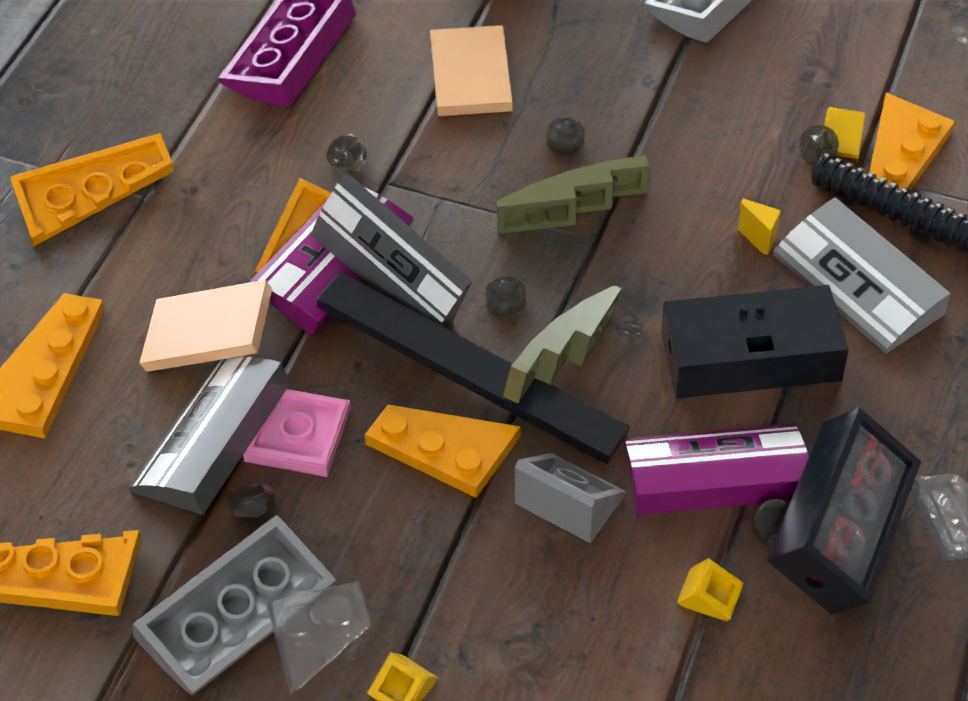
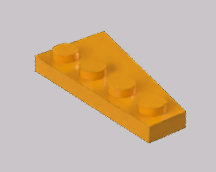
M158 133L10 176L34 247L172 173L174 170L162 135Z
M64 293L0 368V430L46 438L105 312L103 300Z
M140 530L123 531V537L102 538L101 533L82 535L81 541L56 543L55 538L37 539L33 545L13 547L11 542L0 543V603L120 616L142 542Z

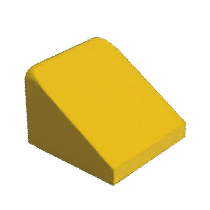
M832 107L828 108L819 153H830L833 156L858 159L865 113Z
M743 199L741 202L738 230L764 255H769L777 239L781 210L747 199Z
M708 558L690 569L677 603L687 609L727 622L731 619L744 582Z
M390 652L367 694L377 701H422L433 688L438 677L404 655Z

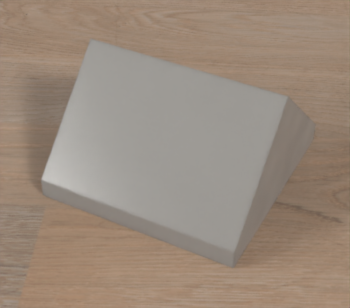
M553 453L518 459L515 466V504L589 543L596 537L626 493L623 489Z

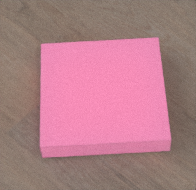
M287 389L243 454L244 462L328 477L351 411L350 400Z

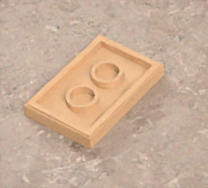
M503 25L430 30L437 116L513 111Z
M267 280L157 299L139 362L146 372L258 354L272 293L271 286Z

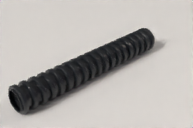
M830 153L824 154L817 161L811 177L813 185L820 186L822 184L823 189L826 191L833 189L834 194L837 196L844 194L845 199L848 201L855 199L856 204L859 206L866 204L867 209L870 211L877 209L878 214L881 216L888 214L889 219L892 221L899 219L900 224L903 226L910 224L914 231L922 229L925 236L929 237L933 234L934 240L938 242L944 239L949 247L955 244L960 252L968 250V219L966 214L960 213L957 215L955 214V209L950 207L945 210L944 204L938 202L934 205L931 198L926 197L923 200L921 199V194L915 192L912 195L910 194V189L906 187L899 189V184L895 182L889 185L888 179L881 177L878 180L875 173L870 172L867 175L865 169L859 167L856 170L855 165L849 162L845 165L844 160L841 158L834 160L833 155Z

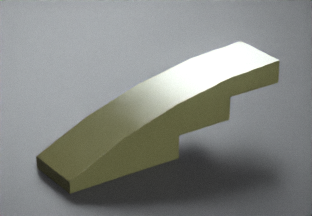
M647 155L610 160L566 171L533 183L496 201L498 234L576 225V213L612 209L613 197L648 193L649 162Z
M612 286L581 301L557 317L541 331L511 365L503 397L519 403L535 378L551 385L566 360L582 367L613 318L621 288Z

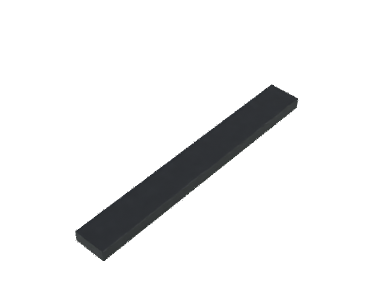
M341 271L317 298V308L605 464H608L628 435L629 425L562 389L536 378L519 403L503 397L509 371L513 363Z

